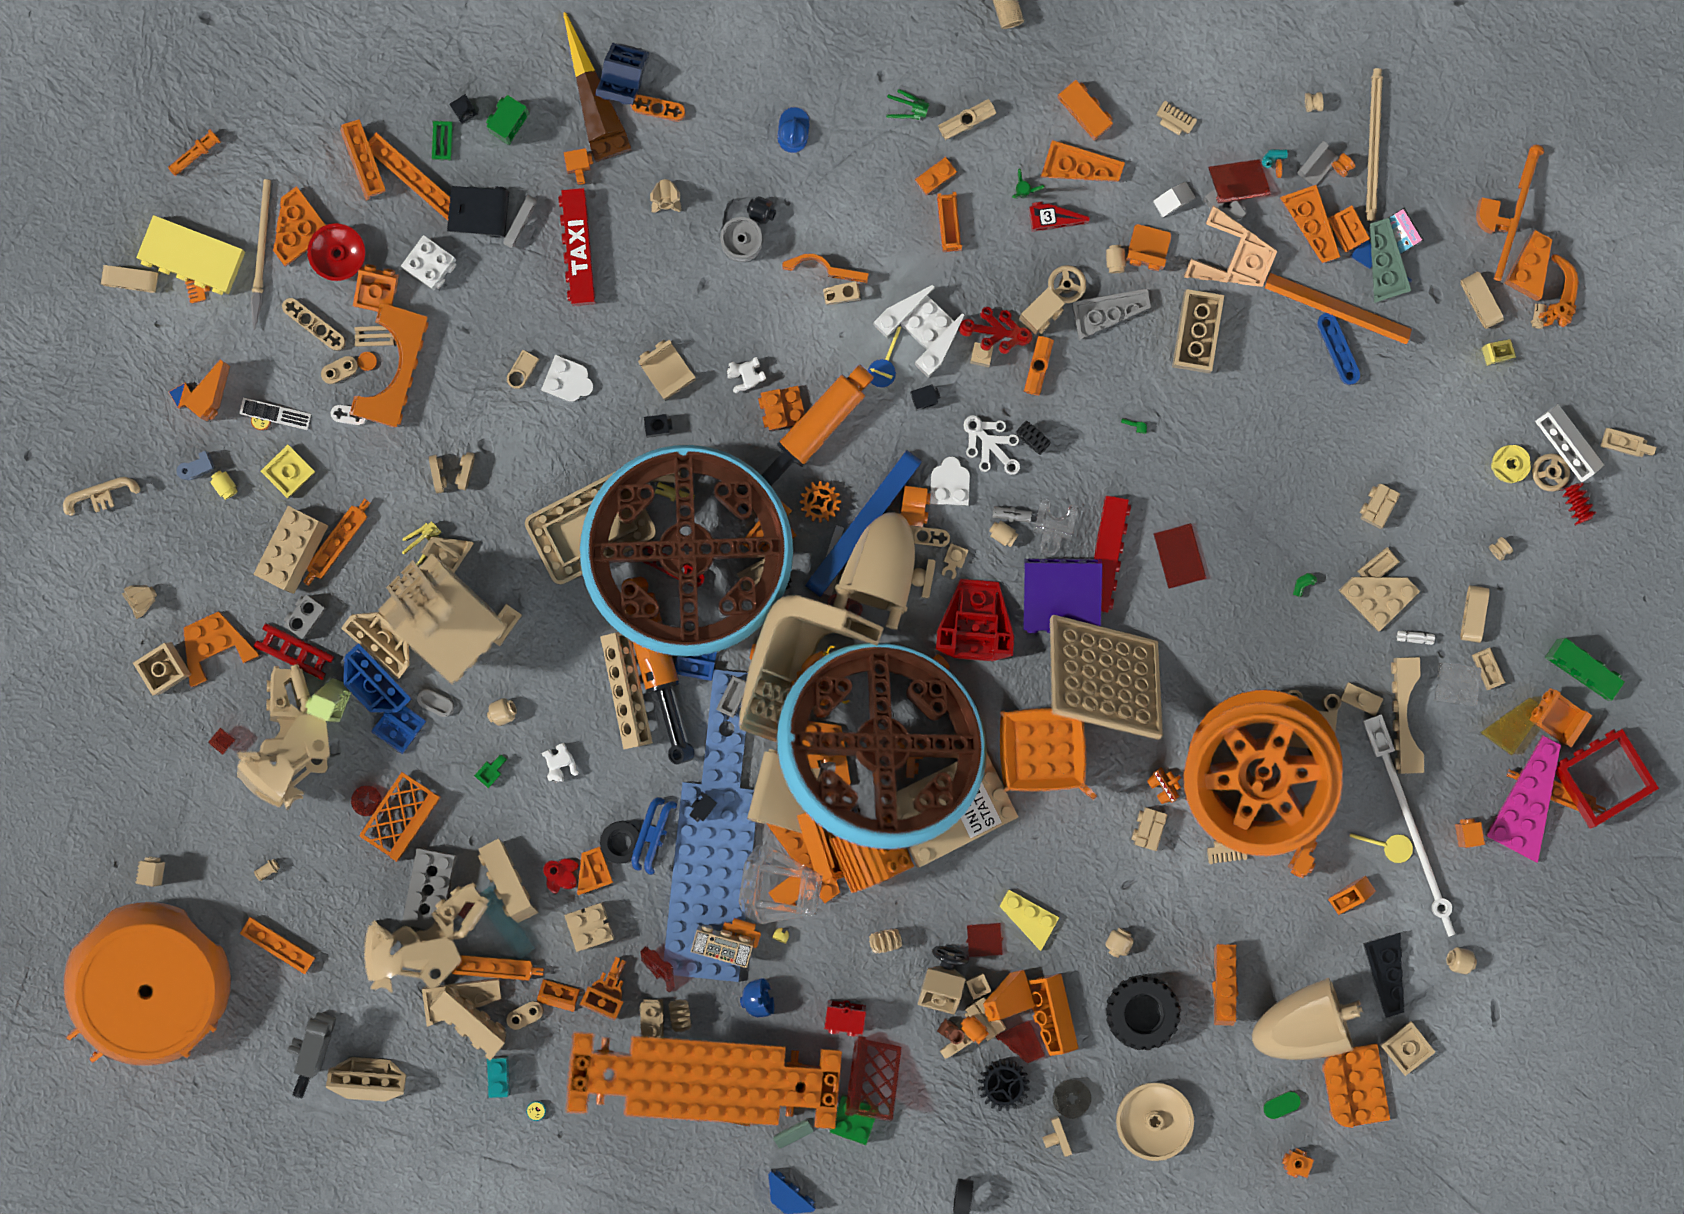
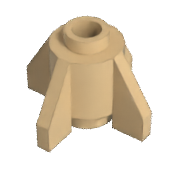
M668 179L660 180L650 193V201H653L651 205L652 212L656 213L661 209L671 208L677 212L681 211L680 192L675 184Z
M130 585L122 593L136 619L144 616L150 606L156 602L155 597H157L153 587H148L147 585Z

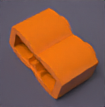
M904 487L901 515L905 517L910 526L923 527V523L927 524L928 512H925V506L930 504L931 493H927V488Z

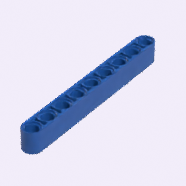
M906 450L808 580L805 587L819 597L823 595L849 560L864 530L876 518L884 514L920 466L922 461Z

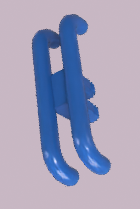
M656 797L650 803L631 859L632 867L636 871H640L642 865L639 863V858L645 841L649 842L650 846L644 862V869L649 875L655 873V869L652 868V861L657 846L662 847L663 845L659 840L661 835L666 836L667 831L663 829L671 809L677 808L675 801L667 802L661 811L656 827L651 826L657 806L663 805L665 802L662 797Z

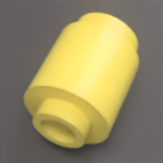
M220 470L211 476L212 480L210 483L219 496L225 500L238 492L236 490L237 486L226 471L222 473Z

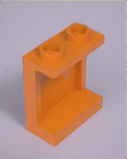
M1550 688L1542 696V701L1538 707L1532 711L1529 721L1561 744L1572 747L1592 715L1578 708L1563 697L1559 691Z

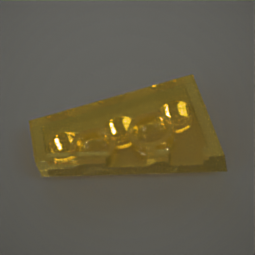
M1530 697L1482 730L1480 734L1509 755H1513L1533 727L1534 723L1529 721L1532 716V711L1539 704Z

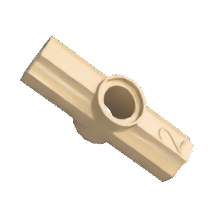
M987 99L939 124L938 128L946 141L996 115V111L991 101ZM970 116L972 122L965 124L962 121V117Z

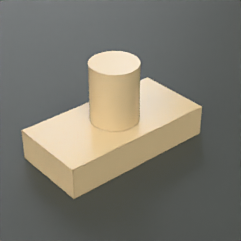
M1349 682L1340 698L1341 701L1373 716H1376L1383 701V698Z
M1059 1117L1050 1118L1055 1133L1042 1137L1045 1147L1048 1148L1060 1143L1064 1156L1072 1155Z

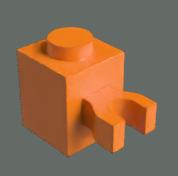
M586 148L563 152L568 174L575 173L577 184H585L583 171L591 170L590 165L593 164L592 154L588 153Z

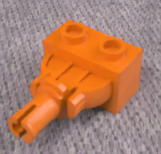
M615 957L606 980L604 981L606 973L603 972L600 979L596 980L591 987H587L580 1006L614 1021L623 1004V1001H621L623 981L620 980L618 986L616 984L626 964V961L622 960L617 968L620 960L618 957Z

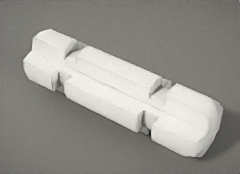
M1398 631L1397 641L1405 642L1406 640L1407 642L1421 644L1425 642V644L1432 645L1435 641V635Z

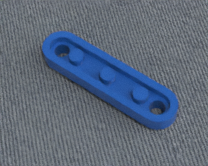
M1324 313L1318 318L1317 327L1341 381L1346 385H1353L1359 380L1360 371L1336 317ZM1324 320L1329 321L1330 325L1328 327L1323 325ZM1348 372L1352 373V379L1346 377Z

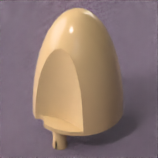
M889 512L876 518L864 530L851 553L840 583L835 586L837 596L834 608L845 611L847 600L851 599L871 607L890 611L885 626L894 630L898 629L901 614L907 611L906 603L911 587L915 560L913 533L905 517L896 512Z
M1330 978L1315 982L1290 994L1265 1012L1253 1029L1252 1042L1261 1053L1286 1060L1317 1059L1353 1051V1042L1346 1020L1361 1016L1360 1012H1363L1362 1006L1358 1007L1361 1005L1360 1000L1346 1005L1340 1004Z

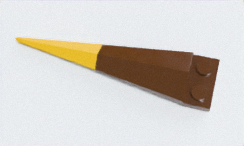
M564 12L563 15L588 141L595 162L631 151L625 129L610 99L606 100L596 96V89L600 79L567 14Z

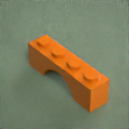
M1217 944L1214 948V969L1216 974L1214 1025L1233 1026L1236 1022V945Z

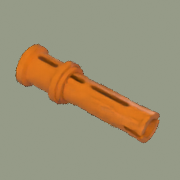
M211 129L200 140H195V145L168 166V169L174 176H177L200 155L207 154L208 150L216 143H221L220 139Z

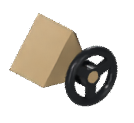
M937 946L932 949V954L941 963L939 966L928 968L917 1005L955 1015L965 983V978L955 970L956 965L967 964L969 957L958 949L948 946Z

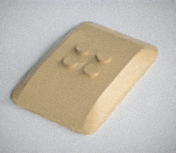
M613 473L542 508L526 518V530L551 579L555 583L565 584L583 575L580 562V541L584 520L595 495ZM628 490L621 493L623 499H629L632 496V493ZM626 509L621 515L628 519L633 513L631 510ZM646 509L629 524L621 522L617 513L611 527L608 543L647 542L655 536L656 529ZM608 548L604 551V556L610 558L615 552L613 549ZM632 548L624 549L623 554L632 550Z

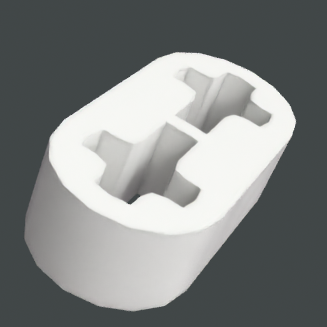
M336 405L331 410L332 419L338 423L360 426L367 422L366 419H360L357 422L356 418L349 415L351 406ZM339 409H342V412L347 413L348 415L341 416L340 419H338V416L335 415V412H339Z

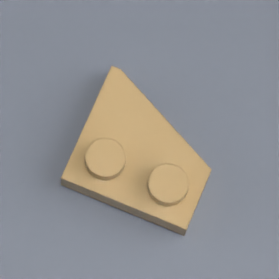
M431 537L421 553L427 557L434 554L455 573L474 543L471 541Z

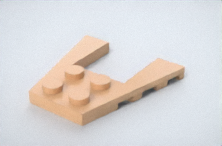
M1213 205L1206 225L1238 236L1240 241L1227 272L1191 258L1184 277L1263 287L1277 250Z

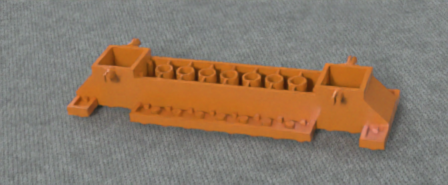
M573 1032L566 1112L587 1113L588 1094H597L596 1104L604 1105L605 1095L626 1096L625 1116L779 1125L780 1106H786L785 1116L788 1117L794 1116V1107L816 1108L814 1127L835 1129L842 1057L841 1050L821 1049L819 1067L799 1063L798 1050H791V1061L784 1063L786 1049L784 1046L631 1036L630 1053L614 1052L609 1049V1037H602L601 1049L593 1050V1033ZM612 1069V1077L605 1079V1071ZM798 1082H802L803 1087L800 1091H796L795 1086Z

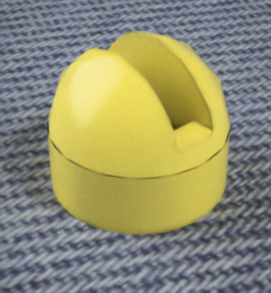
M778 928L772 938L786 944L789 939V932L786 930L784 934L782 933L783 928Z

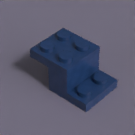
M612 43L604 59L602 76L596 89V96L606 100L619 101L622 104L633 105L641 87L643 71L649 52Z

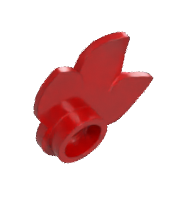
M564 858L559 862L555 860L548 861L543 867V873L547 877V888L554 894H557L561 887L565 889L575 888L577 883L572 873L579 867L578 863L568 858ZM552 867H556L555 873H550Z

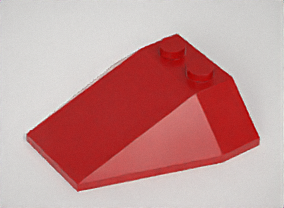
M960 579L937 630L936 649L958 659L996 661L1013 656L1014 634L999 582Z

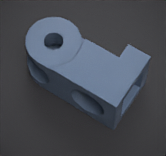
M208 451L198 453L200 459L190 463H181L177 467V475L181 479L192 480L216 470L210 453Z

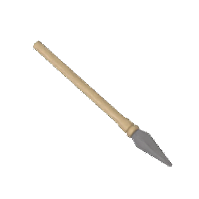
M268 179L263 181L256 271L251 297L253 330L256 329L263 303L262 279L271 180Z

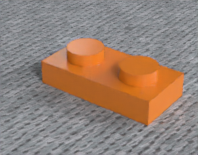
M945 157L917 177L915 181L925 195H928L954 176L957 171Z

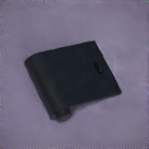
M451 186L447 232L481 234L493 238H505L510 192L506 191L505 187L495 186V189Z

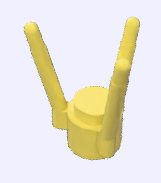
M432 521L429 524L425 523L421 528L402 539L406 541L422 532V535L403 550L402 554H406L424 538L429 541L431 537H439L438 535L442 532ZM422 554L417 563L420 565L426 556Z

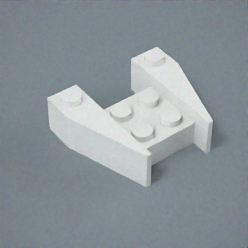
M933 285L887 308L873 324L886 338L900 325L926 349L915 362V366L928 378L942 364L964 318L962 313L953 321L928 297L935 288Z

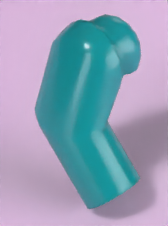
M1287 149L1269 150L1262 158V165L1265 168H1271L1277 159H1287Z

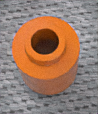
M967 1016L961 1023L963 1026L961 1030L973 1042L976 1041L980 1044L989 1035L987 1028L975 1016L972 1018Z

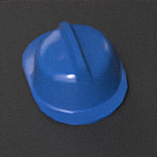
M793 107L785 110L780 116L778 143L787 152L795 153L801 151L806 146L808 140L809 117L802 109Z

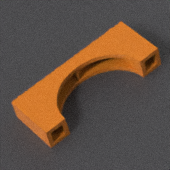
M383 303L379 306L375 323L385 327L395 339L399 353L398 368L391 383L380 393L370 397L354 396L349 415L386 426L397 427V424L400 425L403 418L401 410L408 400L406 392L413 382L411 374L413 369L415 370L417 367V353L422 349L423 332L426 333L429 322H427V316Z

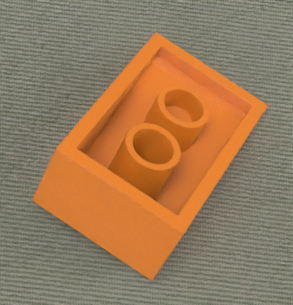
M220 359L183 402L199 418L208 421L209 419L213 420L217 416V410L221 404L230 366Z

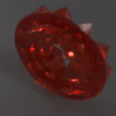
M372 786L357 788L351 797L353 810L361 816H372L382 802V796L379 791ZM366 795H368L369 799L374 801V803L368 804L365 809L364 802L359 799L366 798Z

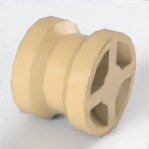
M1317 92L1313 95L1310 93L1305 94L1306 112H1311L1312 110L1323 111L1322 92Z
M1500 537L1496 544L1489 546L1490 551L1499 561H1502L1506 554L1513 552L1512 547L1503 537Z

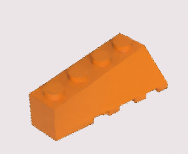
M1062 974L1047 975L1027 980L1035 1007L1032 1008L1035 1014L1033 1018L1035 1023L1037 1022L1041 1028L1040 1034L1049 1055H1061L1079 1049Z

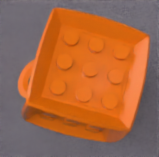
M1032 709L1007 713L1001 711L1000 759L1003 790L1005 792L1009 790L1048 791L1079 788L1092 800L1097 797L1085 784L1086 746L1083 721L1052 714V709Z

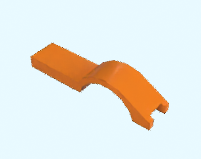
M803 254L784 261L782 265L783 270L793 271L796 265L802 261L813 260L821 263L831 278L867 283L868 273L830 267L823 257L816 254Z

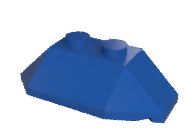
M359 643L344 656V686L370 713H398L412 700Z

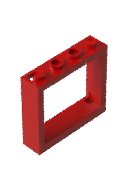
M1615 729L1604 734L1606 736L1605 739L1602 741L1599 738L1589 743L1590 748L1577 750L1573 753L1575 757L1570 760L1567 757L1558 762L1559 766L1556 767V775L1590 829L1659 789L1623 729L1617 732ZM1617 739L1646 787L1595 816L1567 768Z

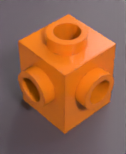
M1296 1148L1295 1151L1289 1150V1153H1285L1282 1164H1284L1283 1168L1287 1170L1286 1174L1298 1178V1175L1308 1178L1314 1159L1306 1156L1307 1152Z

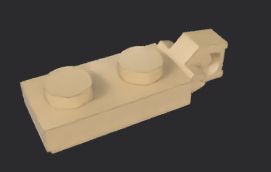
M1605 428L1600 446L1636 457H1643L1644 454L1653 456L1656 451V447L1647 445L1648 440H1645L1643 437L1610 428Z

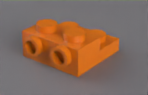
M366 264L365 267L362 266L358 272L353 306L378 312L380 304L384 303L393 306L399 275L395 274L393 269L385 268L381 271L376 270V266Z
M798 386L763 392L761 397L758 398L760 409L765 410L766 416L762 417L764 428L768 427L769 432L792 427L805 415Z
M1317 837L1295 851L1288 865V868L1292 869L1290 873L1299 878H1304L1307 873L1311 874L1316 863H1314L1315 858L1310 856L1309 853L1314 852L1318 844L1315 842Z

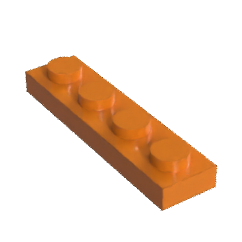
M252 917L248 919L240 932L242 936L303 974L307 973L316 959L310 953Z

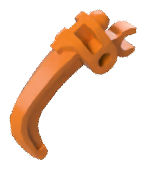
M1554 254L1552 255V260L1562 268L1565 274L1564 290L1559 303L1550 304L1547 311L1540 313L1538 317H1547V322L1543 324L1544 326L1552 325L1555 319L1560 327H1565L1571 323L1572 316L1577 307L1575 301L1579 284L1578 273L1569 261Z

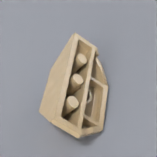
M380 612L352 614L342 626V630L359 643L397 679L410 666L409 645L394 632Z
M351 1057L328 1070L326 1088L347 1099L386 1102L404 1094L406 1074L391 1060Z

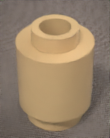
M1111 245L1106 250V262L1109 273L1124 272L1126 267L1125 249L1121 248V245Z
M995 521L989 530L992 533L990 537L1009 547L1012 546L1019 535L1015 532V529L1002 521L999 523Z

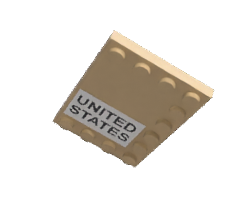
M987 753L984 776L979 791L966 813L952 827L937 837L908 847L917 868L1018 818ZM958 762L897 791L898 819L920 814V812L913 808L915 797L940 772L948 773L953 780ZM938 780V784L944 787V783ZM884 798L885 803L889 804L888 799ZM920 798V802L927 805L926 800ZM939 799L942 805H946L943 799Z

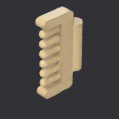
M1164 101L1157 112V116L1162 118L1160 124L1177 135H1180L1182 131L1189 134L1197 119L1193 118L1191 121V116L1188 117V114H1184L1183 111L1180 112L1174 106L1171 108L1172 105Z
M1216 840L1213 841L1214 847L1207 848L1209 864H1213V858L1214 863H1218V859L1220 863L1223 861L1227 862V854L1228 861L1230 862L1232 861V855L1234 861L1237 860V857L1238 860L1242 858L1244 860L1247 859V854L1242 853L1241 857V852L1237 851L1236 856L1235 850L1222 845Z

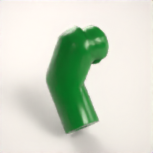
M1306 573L1296 580L1293 595L1302 597L1304 587L1316 584L1317 577L1312 573Z

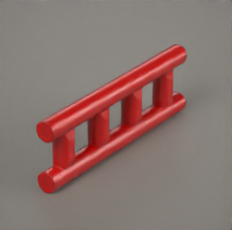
M267 623L264 624L262 630L266 631L267 634L263 642L258 640L255 642V648L292 666L298 664L302 671L321 680L325 678L326 673L321 670L325 662L332 663L335 656ZM274 636L285 640L280 651L269 646ZM291 644L302 649L297 659L287 655ZM308 653L319 657L315 667L304 663Z

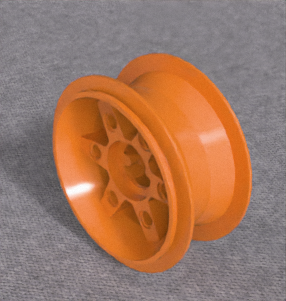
M1253 690L1231 696L1210 710L1193 734L1184 769V789L1191 812L1200 826L1212 838L1232 850L1256 856H1273L1296 850L1318 836L1328 825L1336 811L1340 800L1343 772L1340 744L1334 730L1325 717L1316 708L1297 696L1275 690ZM1253 723L1275 724L1267 738L1255 739L1244 727ZM1292 732H1295L1305 741L1313 755L1290 756L1287 746ZM1280 736L1284 738V741L1280 743L1274 740V738ZM1225 739L1237 760L1211 765L1216 748ZM1236 741H1244L1245 746L1241 748L1240 745L1236 743ZM1263 758L1256 764L1255 777L1252 776L1248 765L1255 759ZM1275 762L1280 768L1281 773L1277 778L1268 780L1272 776L1273 764ZM1265 766L1269 769V772L1263 774L1259 771V768ZM1301 767L1307 769L1305 772L1297 770ZM1227 775L1229 778L1225 779L1219 776ZM1317 780L1311 797L1302 806L1290 785ZM1239 789L1242 795L1235 813L1220 800L1215 790ZM1288 802L1292 805V807L1289 809L1282 803ZM1270 803L1283 817V819L1270 822L1253 820L1261 805ZM1244 806L1252 807L1249 813L1244 812L1242 808Z

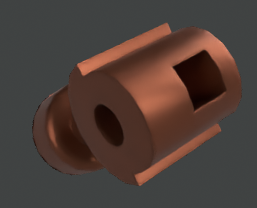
M946 1018L937 1030V1032L949 1039L953 1044H960L964 1039V1033L958 1026Z

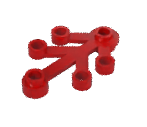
M984 307L980 316L993 327L974 324L971 319L963 320L959 326V332L963 336H971L973 332L993 335L990 338L985 337L982 339L980 347L985 351L990 350L994 344L1005 337L1012 339L1000 343L999 351L1003 354L1009 353L1010 349L1016 345L1025 346L1032 340V333L1026 328H1020L1011 319V313L1008 310L1001 311L999 320L1002 323H1006L1011 330L1006 329L992 315L993 310L990 307Z

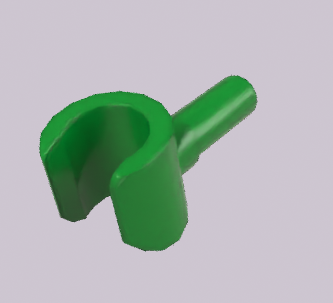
M1122 418L1121 423L1136 427V433L1146 434L1147 425L1144 422H1133Z

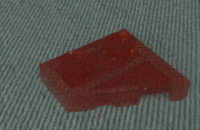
M1030 1020L995 1036L997 1040L1003 1042L1027 1064L1046 1055Z

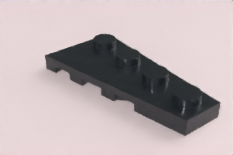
M1400 932L1363 943L1385 1018L1404 1013Z

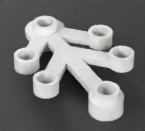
M972 415L964 421V429L969 433L966 455L969 458L977 456L978 450L975 447L977 435L982 440V455L979 469L982 472L990 470V449L1005 465V472L1009 475H1015L1020 469L1019 462L1015 459H1009L996 444H1008L1013 447L1018 444L1019 438L1016 435H987L983 429H995L997 432H1003L1006 428L1005 422L1001 420L997 422H982L978 416ZM975 422L977 427L972 429L969 424ZM998 423L1003 424L1004 428L1002 430L997 429L996 425ZM1011 437L1016 438L1017 442L1015 444L1010 443L1009 439ZM974 449L975 455H969L968 450ZM987 463L988 469H982L981 464ZM1010 464L1015 465L1014 471L1008 469Z

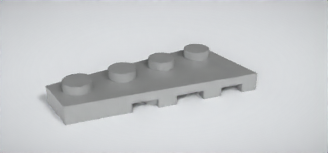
M1148 288L1072 302L1078 339L1081 340L1150 309Z

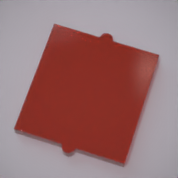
M1000 923L967 925L968 939L966 942L968 943L969 957L1003 955V937H1001Z

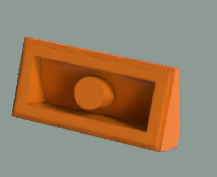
M543 979L537 1002L574 1012L580 989Z

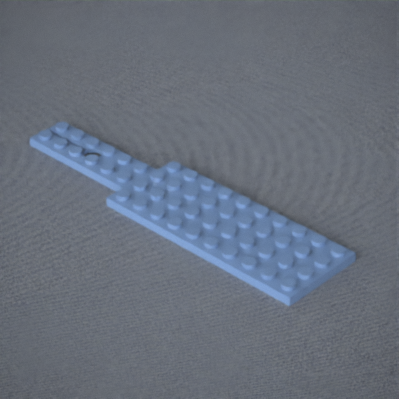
M714 670L702 784L682 782L662 974L739 982V965L691 952L698 925H709L714 930L721 931L725 921L732 923L733 918L745 921L756 822L747 819L754 790L740 788L746 731L740 729L739 721L742 701L734 718L716 710L732 678L731 675L746 681L748 673ZM725 721L731 722L734 725V733L731 736H723L719 731L721 723ZM703 791L715 800L717 805L704 821L699 820L697 822L689 814L693 810L691 805L697 797L701 800L702 796L699 794Z

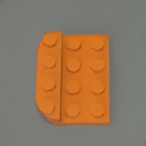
M1377 1043L1355 1046L1353 1051L1326 1057L1322 1065V1072H1324L1330 1107L1329 1112L1338 1124L1352 1128L1353 1126L1390 1120Z

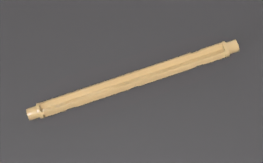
M1380 68L1373 69V76L1371 78L1366 202L1367 221H1375V214L1377 213L1383 80L1382 69Z

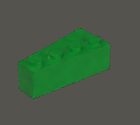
M1567 638L1557 639L1544 657L1607 701H1612L1625 683L1619 673L1608 670L1603 662L1595 660L1588 652L1577 647Z

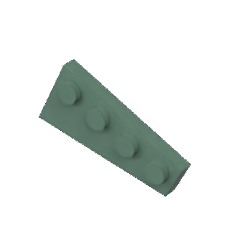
M1389 218L1370 223L1375 303L1409 292L1411 288Z

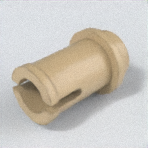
M1535 304L1533 320H1531L1533 328L1543 329V324L1546 323L1544 322L1545 317L1539 318L1538 316L1540 313L1546 312L1547 305Z
M275 859L267 860L268 863L254 871L259 881H262L274 872H278L280 866Z

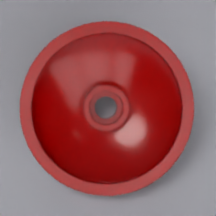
M333 223L319 228L312 235L308 243L307 256L311 267L318 275L331 281H343L354 276L362 267L365 260V246L362 238L354 229L344 224ZM340 250L341 255L338 257L334 256V251Z

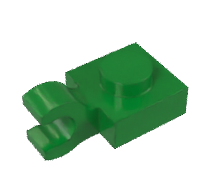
M499 755L492 764L486 761L474 776L487 788H490L502 774L498 769L507 759Z

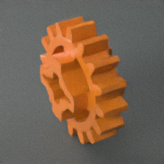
M819 481L818 486L811 483V489L805 487L807 493H801L804 500L800 501V504H804L801 511H807L805 517L807 518L811 515L812 522L818 518L819 523H822L823 518L828 522L830 515L835 518L834 511L840 510L836 505L841 504V501L836 499L840 494H834L836 488L832 487L830 489L828 482L825 486H822L821 481ZM820 489H821V490H825V491L829 492L830 494H828V495L821 494L819 490H820ZM813 492L814 498L807 504L808 497ZM820 497L821 500H826L823 507L815 504L817 498ZM833 501V507H832V509L828 512V510H827L828 503H830V502ZM811 510H819L822 515H817L813 513Z

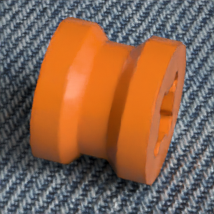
M1344 153L1340 155L1337 161L1331 164L1334 170L1342 177H1346L1348 171L1356 167L1351 158Z

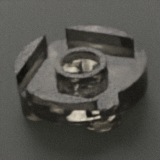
M1067 1079L1055 1087L1052 1095L1053 1105L1061 1115L1067 1118H1078L1088 1110L1091 1104V1093L1088 1087L1081 1081ZM1070 1093H1072L1073 1096H1077V1099L1074 1100V1104H1071L1070 1101H1066V1098L1069 1097Z

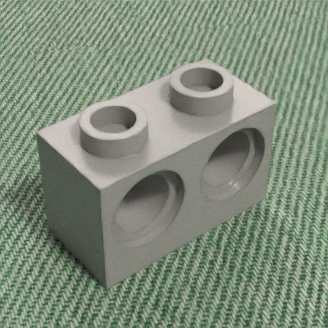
M309 595L301 596L295 604L297 608L293 613L289 612L284 619L286 622L284 627L304 640L327 610L325 606ZM308 603L314 605V611L310 614L305 611V606ZM300 618L303 621V626L300 629H296L294 622Z

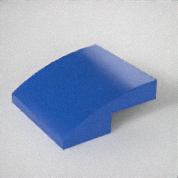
M717 652L698 656H677L675 664L677 675L712 681Z
M404 706L398 713H384L371 732L403 754L426 721Z

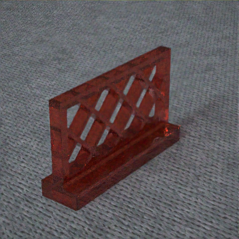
M863 1036L857 1037L853 1047L845 1115L853 1116L855 1114L886 1121L893 1120L901 1046L866 1040V1037ZM867 1047H875L879 1053L871 1057L867 1052ZM887 1050L896 1051V1057L891 1062L884 1054ZM880 1055L887 1063L882 1068H879L874 1061ZM868 1063H871L876 1070L870 1076L865 1071V1066ZM888 1066L893 1071V1077L889 1080L882 1072ZM877 1074L884 1080V1083L879 1087L871 1079ZM867 1081L874 1088L869 1094H866L862 1088L863 1084ZM886 1084L891 1090V1095L887 1098L879 1090ZM875 1092L883 1100L877 1105L869 1098ZM865 1099L872 1107L868 1111L859 1110L860 1102ZM885 1103L889 1109V1114H881L877 1107Z

